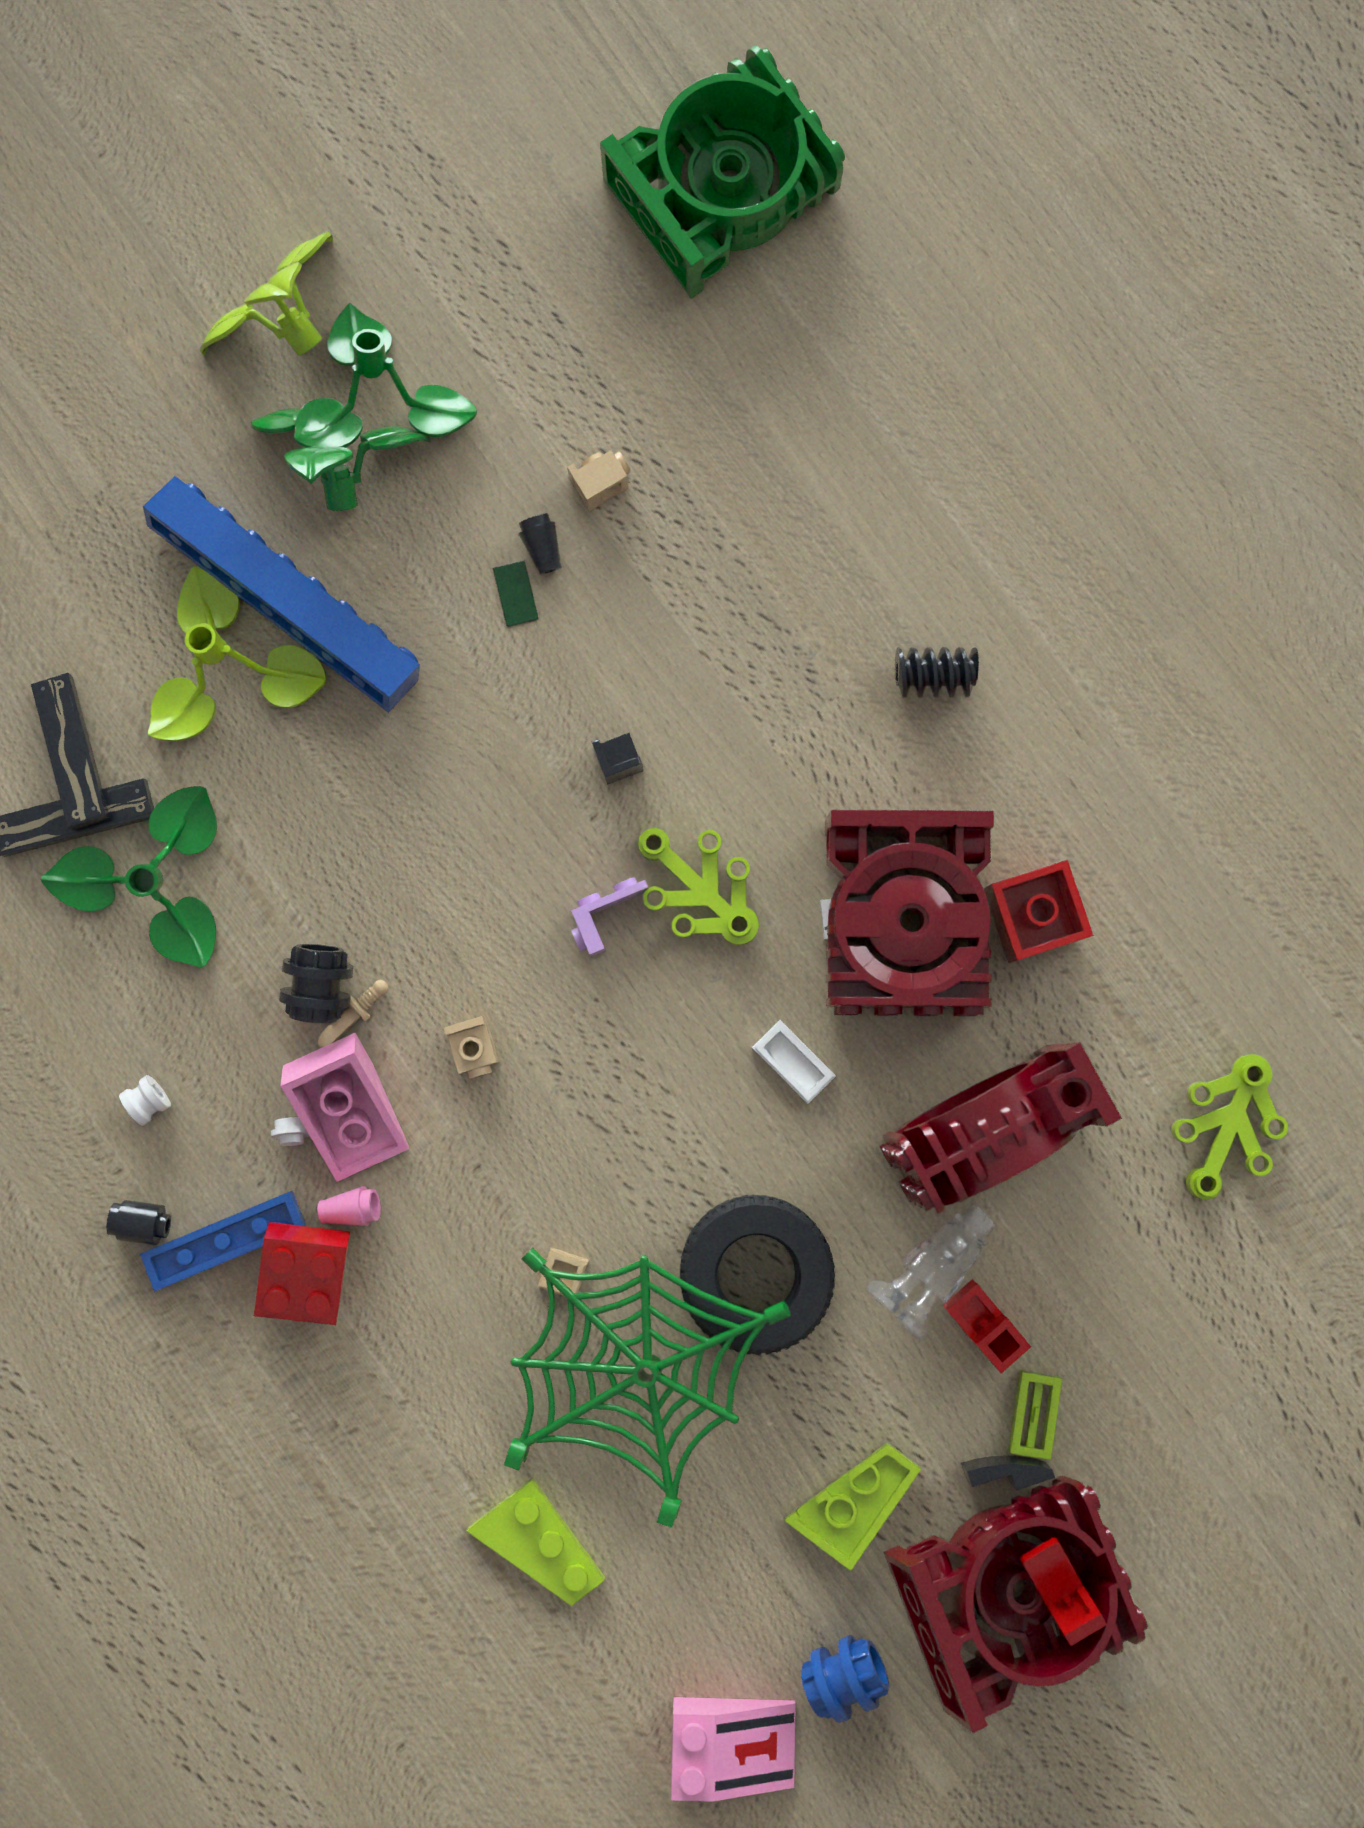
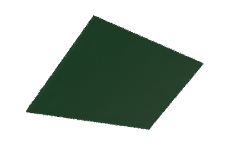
M525 560L493 568L507 627L538 620Z

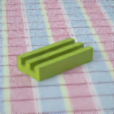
M1019 1370L1008 1451L1011 1454L1051 1460L1062 1385L1061 1377ZM1029 1382H1034L1025 1446H1021ZM1046 1384L1050 1385L1041 1449L1035 1448L1043 1385Z

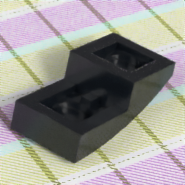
M989 1456L961 1463L965 1477L972 1487L1008 1476L1009 1482L1017 1491L1055 1478L1053 1470L1045 1461L1029 1457Z

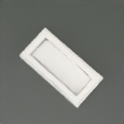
M781 1020L752 1047L807 1104L836 1077Z

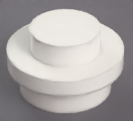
M299 1117L275 1120V1129L271 1130V1138L279 1139V1145L281 1146L304 1144V1138L309 1137Z

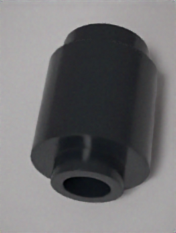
M124 1200L122 1204L113 1203L107 1217V1234L114 1235L120 1241L158 1245L161 1238H167L169 1234L171 1215L166 1214L164 1205Z

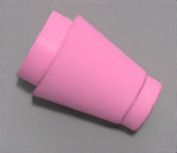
M361 1186L326 1200H320L317 1211L322 1224L369 1226L371 1221L379 1220L381 1205L379 1195L375 1189H367L365 1186Z

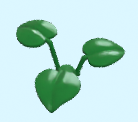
M349 303L337 317L328 337V352L331 358L340 365L352 366L353 376L348 402L343 407L339 401L332 398H318L309 401L297 414L294 440L303 447H317L320 449L327 447L346 448L353 444L361 435L363 429L361 418L350 413L355 406L360 376L373 379L379 377L384 370H387L405 404L412 407L408 413L410 425L423 435L429 437L450 435L472 421L477 415V409L461 394L440 385L421 386L415 393V399L411 398L394 368L393 359L386 357L392 347V337L389 330L380 322L363 314L354 305Z
M301 408L282 409L251 421V428L264 433H281L294 430L295 420ZM386 426L367 431L360 435L362 442L358 446L353 472H349L347 465H342L353 459V452L344 447H327L322 449L305 447L287 452L284 457L287 465L310 484L321 476L327 509L344 511L353 509L358 505L355 483L362 482L360 472L366 451L370 449H391L423 440L431 443V439L429 436L423 435L414 429L400 426Z
M191 786L177 790L163 798L155 806L149 818V832L154 839L167 844L149 864H138L131 867L127 871L126 876H113L114 862L106 852L97 847L82 846L66 853L49 871L42 875V884L55 898L81 911H99L110 906L115 899L113 883L125 884L128 891L138 897L151 895L155 901L160 902L167 909L157 913L152 918L149 926L150 942L158 953L172 961L190 964L199 968L206 966L213 954L216 943V923L209 907L203 901L192 896L184 897L173 905L170 900L159 892L163 885V875L158 866L172 851L173 847L182 854L193 855L206 850L215 839L217 818L208 791L203 786Z

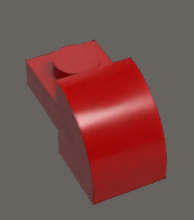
M973 1279L942 1305L1001 1374L1031 1348L1026 1339Z

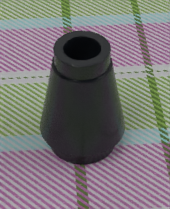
M540 514L519 523L521 532L518 535L536 568H538L539 574L543 575L561 569L555 522H551L549 514Z

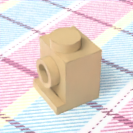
M610 450L603 455L596 453L588 457L582 463L580 469H577L574 463L567 467L569 480L589 511L629 488L627 474L631 471L620 452L614 454Z
M481 1016L444 1027L458 1074L468 1073L469 1079L492 1073L490 1065L500 1063L487 1017ZM470 1041L476 1042L479 1046L478 1053L473 1057L465 1053V1046Z

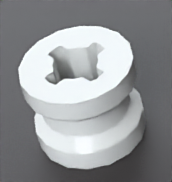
M149 1075L141 1078L136 1088L133 1090L126 1089L119 1095L126 1111L141 1126L149 1123L152 1115L157 1111L163 1112L171 1107L169 1098L164 1090Z

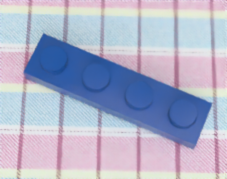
M287 1192L141 1253L140 1256L154 1292L262 1247L269 1222L307 1226L294 1192Z

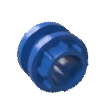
M852 1635L839 1639V1653L831 1656L829 1650L824 1646L812 1650L810 1660L803 1663L801 1669L803 1688L813 1711L818 1717L826 1719L832 1717L837 1723H842L851 1718V1705L857 1702L866 1712L878 1708L879 1698L887 1695L889 1689L886 1668L873 1642L863 1638L856 1640Z

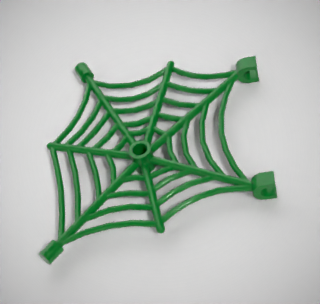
M532 1247L521 1260L535 1273L539 1271L546 1278L549 1294L547 1322L538 1341L521 1358L511 1359V1365L519 1367L527 1392L528 1410L523 1432L519 1439L514 1438L511 1442L504 1466L519 1471L522 1462H526L530 1446L534 1443H577L606 1450L628 1461L645 1473L666 1493L656 1523L672 1528L682 1503V1499L677 1498L683 1468L691 1452L702 1438L727 1420L733 1424L738 1423L739 1417L732 1412L734 1389L741 1364L753 1340L765 1324L769 1322L772 1325L790 1317L789 1308L782 1301L764 1309V1314H759L733 1305L677 1278L651 1262L646 1255H642L640 1261L618 1270L594 1274H573L550 1270L545 1265L547 1261ZM640 1268V1276L620 1286L598 1292L574 1293L560 1280H603L618 1277ZM649 1268L704 1300L753 1319L739 1325L705 1313L677 1299L650 1282ZM639 1283L641 1286V1291L608 1305L590 1309L582 1301V1299H596L621 1293ZM553 1286H555L567 1298L569 1317L566 1333L559 1346L545 1359H530L543 1346L553 1326L555 1309ZM650 1290L696 1316L730 1329L711 1338L694 1333L651 1306ZM641 1298V1310L624 1320L606 1324L597 1316V1314L619 1309ZM575 1306L585 1316L582 1340L569 1361L554 1360L564 1351L572 1336ZM651 1314L680 1333L700 1341V1343L687 1348L668 1341L651 1328ZM642 1317V1333L634 1339L622 1340L613 1331L628 1326ZM592 1322L603 1333L601 1348L591 1363L577 1362L588 1344ZM753 1329L734 1363L728 1384L725 1409L713 1402L715 1378L722 1357L736 1336ZM651 1336L662 1345L679 1352L660 1360L659 1357L652 1355ZM610 1340L615 1345L613 1356L606 1364L599 1363L607 1352ZM643 1342V1358L629 1346ZM723 1343L716 1354L708 1378L707 1398L697 1393L699 1369L705 1350ZM620 1352L636 1366L615 1364L619 1359ZM696 1355L692 1371L691 1389L678 1383V1372L683 1360ZM674 1365L671 1378L662 1374L663 1369ZM525 1367L542 1369L548 1393L547 1426L530 1436L528 1435L534 1413V1400L530 1378ZM644 1368L650 1369L653 1374L646 1373ZM548 1369L564 1370L569 1387V1413L555 1421V1396ZM571 1371H586L590 1400L576 1408V1388ZM593 1372L606 1373L612 1386L596 1396ZM613 1373L630 1374L631 1376L617 1384ZM656 1381L668 1387L659 1400L655 1387ZM634 1384L647 1388L649 1403L638 1395L625 1390ZM673 1391L681 1394L683 1397L669 1408L661 1420L660 1409ZM616 1395L633 1400L651 1413L653 1425L640 1414L622 1406L605 1404L604 1402ZM689 1400L699 1404L700 1406L689 1413L675 1428L666 1445L663 1429L673 1413ZM592 1409L617 1411L633 1418L655 1436L658 1454L646 1442L622 1427L597 1419L578 1417ZM708 1409L717 1414L719 1417L703 1428L687 1446L677 1464L672 1481L668 1456L679 1434L690 1421ZM568 1423L593 1425L619 1433L643 1448L661 1467L663 1481L634 1457L609 1444L583 1437L548 1435Z

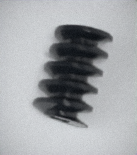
M897 647L895 681L896 686L900 688L903 698H907L911 686H915L918 698L923 697L926 686L931 687L934 698H938L942 686H946L950 698L954 697L957 686H962L965 697H969L973 686H976L979 671V655L976 647L971 649L969 657H967L964 648L958 647L953 658L949 649L942 647L937 659L931 647H927L924 650L921 658L918 650L915 647H911L906 659L901 648Z

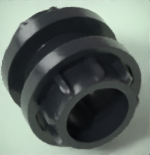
M298 944L291 949V957L283 960L282 971L293 975L292 987L281 988L279 994V1001L286 1004L285 1012L289 1015V1018L309 1023H333L341 1018L342 1009L350 1006L351 998L348 993L340 991L341 980L352 978L354 969L353 965L347 963L348 954L344 952V949L321 944Z

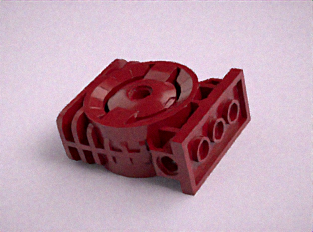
M831 810L825 820L826 865L841 879L829 904L827 927L828 951H826V960H828V974L826 975V1007L834 1008V1015L853 1016L862 1014V1008H874V1016H898V1014H903L902 1008H914V1016L943 1015V1009H953V1016L984 1015V1008L992 1007V999L989 998V983L992 982L991 974H989V959H991V950H989L990 909L985 891L976 876L991 862L990 830L994 827V811ZM946 835L947 851L933 845L916 843V837H942ZM867 837H895L900 842V844L882 848L867 857ZM841 863H853V871L850 873ZM966 864L977 865L971 870ZM901 869H919L930 872L944 880L956 895H962L965 902L954 903L948 892L940 884L927 877L917 875L899 876L889 880L873 894L869 902H846L848 894H866L878 879L890 872ZM904 911H913L918 915L920 927L917 931L909 932L902 927L900 917ZM846 938L868 939L874 950L882 958L904 967L921 966L936 960L945 953L953 939H968L967 947H957L945 962L934 969L920 973H905L891 969L879 962L866 946H849Z
M1077 1042L1046 1045L1033 1052L1036 1057L1035 1059L1022 1062L984 1079L904 1123L896 1132L889 1131L883 1134L885 1143L880 1145V1149L890 1167L893 1166L901 1171L904 1179L898 1182L910 1203L913 1202L915 1206L918 1205L920 1209L923 1208L925 1211L929 1210L939 1215L945 1211L944 1206L957 1202L961 1203L1041 1162L1069 1143L1075 1137L1076 1131L1088 1125L1108 1127L1121 1120V1115L1082 1044Z
M1059 1476L1052 1480V1486L1048 1488L1042 1485L1033 1488L1031 1496L1023 1497L1018 1495L1011 1499V1505L995 1506L977 1513L958 1528L949 1542L933 1535L905 1549L897 1545L884 1552L944 1712L972 1733L988 1726L986 1717L1011 1705L1018 1683L1044 1687L1067 1682L1082 1674L1090 1666L1099 1663L1100 1655L1106 1651L1112 1655H1117L1123 1652V1642L1128 1641L1137 1645L1145 1640L1144 1630L1148 1628L1147 1621L1139 1607L1134 1605L1129 1592L1132 1589L1131 1580L1125 1569L1118 1564L1113 1551L1116 1549L1115 1539L1110 1530L1102 1523L1098 1510L1101 1508L1100 1501L1091 1486L1085 1487L1077 1480ZM1016 1531L1033 1535L1043 1542L1053 1537L1057 1538L1083 1586L1107 1623L1106 1626L1070 1646L1020 1560L1022 1555L1031 1551L1037 1545L1018 1539ZM1019 1580H1023V1591L1021 1595L1014 1598L1013 1588ZM974 1606L979 1617L987 1626L1004 1636L1014 1639L1020 1657L1014 1658L1010 1643L994 1639L979 1627L975 1620ZM1053 1620H1054V1624H1055L1057 1636L1055 1635V1632H1054L1053 1627H1052V1624H1051V1623L1053 1622ZM961 1647L975 1658L964 1663L960 1654Z

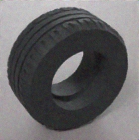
M744 1195L731 1200L728 1199L715 1206L696 1223L683 1248L680 1262V1279L705 1293L733 1304L723 1293L718 1278L720 1261L725 1251L737 1240L752 1235L767 1236L781 1243L791 1255L795 1269L792 1289L783 1300L789 1308L790 1317L772 1325L767 1322L753 1340L747 1352L749 1355H761V1353L768 1355L773 1352H781V1349L784 1348L787 1350L791 1346L799 1344L801 1339H806L815 1330L816 1325L819 1326L822 1318L827 1313L826 1310L829 1308L834 1294L835 1266L832 1252L823 1233L802 1210L785 1200L773 1196ZM681 1287L684 1302L705 1313L739 1325L753 1319L704 1300ZM690 1313L696 1325L709 1338L730 1329ZM753 1329L736 1336L728 1349L740 1353Z

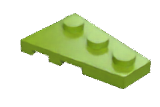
M887 1442L787 1515L784 1521L851 1571L919 1474L921 1467Z
M533 1478L467 1528L468 1533L571 1606L605 1579L601 1570Z

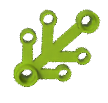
M650 828L640 835L638 846L642 856L651 861L660 860L690 889L664 891L660 887L652 886L644 892L643 901L645 906L651 911H659L664 907L708 906L719 917L693 919L688 914H679L672 921V931L677 937L687 938L692 934L721 933L728 942L735 945H743L754 939L759 929V921L755 912L747 907L746 878L750 872V865L742 857H734L727 863L726 873L731 879L730 906L718 894V850L721 847V837L716 831L705 830L698 837V847L702 852V878L670 848L669 838L663 830ZM711 835L717 840L716 847L713 849L705 848L702 845V840L705 836ZM655 836L661 840L662 844L659 849L650 850L647 847L646 842L650 837ZM736 862L742 863L746 869L745 873L742 876L733 875L730 870L732 864ZM652 892H659L663 900L661 904L652 906L647 901L648 895ZM740 917L746 921L747 928L744 931L737 932L732 928V921L735 918ZM680 919L690 921L691 929L687 933L677 931L676 923Z
M1243 1055L1234 1062L1230 1074L1207 1083L1195 1082L1187 1090L1188 1100L1193 1105L1207 1106L1214 1100V1096L1236 1089L1229 1105L1192 1119H1178L1172 1125L1171 1132L1173 1137L1177 1141L1184 1143L1193 1142L1200 1133L1220 1126L1203 1167L1194 1168L1187 1175V1190L1196 1198L1210 1200L1220 1193L1222 1180L1219 1173L1236 1134L1246 1157L1245 1168L1250 1174L1265 1176L1273 1168V1161L1267 1153L1262 1152L1246 1113L1251 1097L1262 1118L1260 1130L1265 1137L1269 1139L1283 1138L1288 1132V1123L1276 1113L1267 1090L1272 1081V1069L1268 1061L1259 1055ZM1252 1066L1259 1073L1257 1080L1254 1082L1250 1081L1247 1077V1071ZM1200 1086L1207 1092V1096L1202 1102L1198 1101L1195 1097V1090ZM1275 1119L1278 1121L1280 1129L1278 1133L1273 1135L1270 1133L1268 1126ZM1184 1123L1189 1124L1191 1127V1134L1187 1138H1183L1179 1133V1128ZM1258 1156L1262 1157L1265 1163L1260 1171H1256L1253 1167V1161ZM1208 1176L1212 1180V1187L1208 1191H1203L1200 1183L1204 1177Z

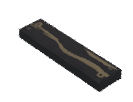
M65 673L31 684L67 827L74 831L110 819L73 677L69 673Z
M142 778L104 788L103 793L110 819L74 831L67 827L61 800L0 815V856L7 857L149 820L154 806L148 781Z

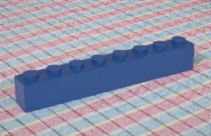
M174 476L143 506L146 524L151 530L388 713L418 682L420 664L411 651L405 647L398 648L387 639L386 634L380 627L373 623L368 625L357 616L356 611L350 604L344 600L337 601L329 595L319 580L312 576L307 578L296 569L295 564L289 557L283 553L276 554L268 548L258 533L253 530L246 531L236 523L235 518L228 510L221 506L217 508L207 501L203 492L194 484H185L178 477Z

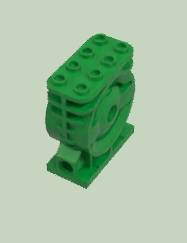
M753 45L747 50L744 63L738 58H734L728 62L727 73L718 74L715 72L711 76L703 78L684 89L669 105L659 129L638 126L619 140L611 134L600 142L603 181L690 299L703 291V282L729 265L731 251L747 250L766 243L780 233L791 218L797 219L802 216L804 206L808 204L810 207H816L821 203L824 192L833 195L839 191L843 175V161L845 160V154L840 144L834 139L830 140L822 130V123L816 112L812 109L807 110L800 100L799 92L794 83L789 78L784 79L777 70L776 61L771 52L766 48L761 49L757 45ZM715 122H716L724 131H720V129L717 127V125L715 124ZM680 143L691 156L688 163V187L692 196L682 187L681 172L685 162V154L678 148ZM768 150L773 155L779 171L778 190L772 197L769 195L772 189L774 170ZM726 170H734L739 174L734 177H729L724 175L723 172ZM657 178L659 189H655L650 185Z

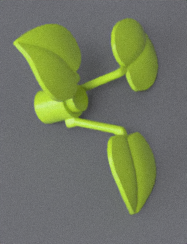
M330 232L320 234L295 247L278 265L277 273L266 284L257 287L244 300V305L226 313L212 326L200 347V352L205 355L209 345L234 332L244 321L252 319L259 321L270 329L279 340L284 337L298 356L317 345L322 336L308 319L310 313L305 308L295 279L301 270V264L313 256L324 242H333L332 234ZM293 294L298 310L295 306L288 308L283 299H291ZM274 300L283 312L276 319L280 326L278 327L258 311L252 309L254 307L252 304Z
M193 566L180 592L177 619L181 629L186 633L185 645L195 655L191 663L195 666L198 685L196 686L193 681L184 677L169 679L163 683L152 700L148 735L162 741H182L195 737L208 728L215 716L216 703L210 696L203 693L206 688V681L202 665L219 663L224 659L225 655L234 658L258 673L265 674L261 681V691L271 704L281 708L299 706L317 693L326 683L327 675L325 669L314 655L294 645H282L273 648L268 654L267 667H263L233 650L217 633L216 629H225L235 621L240 610L239 597L206 571Z

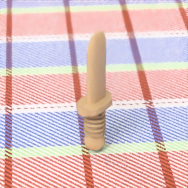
M377 980L372 987H369V990H366V993L364 992L363 995H360V998H357V1001L351 996L350 1006L342 1013L339 1020L331 1023L318 1038V1045L322 1048L337 1041L360 1018L366 1022L371 1017L366 1012V1009L368 1010L372 1006L371 1004L374 1005L375 1001L377 1002V999H380V996L388 991V984L384 980Z

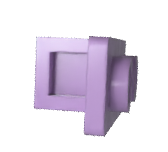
M635 877L614 885L615 892L601 898L599 893H594L577 901L579 907L571 911L578 927L571 931L580 952L587 949L590 956L593 957L606 951L591 915L643 894L648 889L645 880L637 883Z

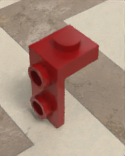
M1053 1537L1020 1557L1023 1566L1070 1646L1107 1625L1057 1538Z

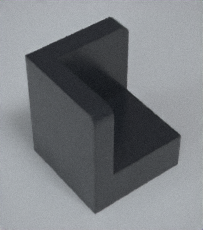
M630 733L600 743L599 739L591 741L607 785L644 771L643 763L637 754Z

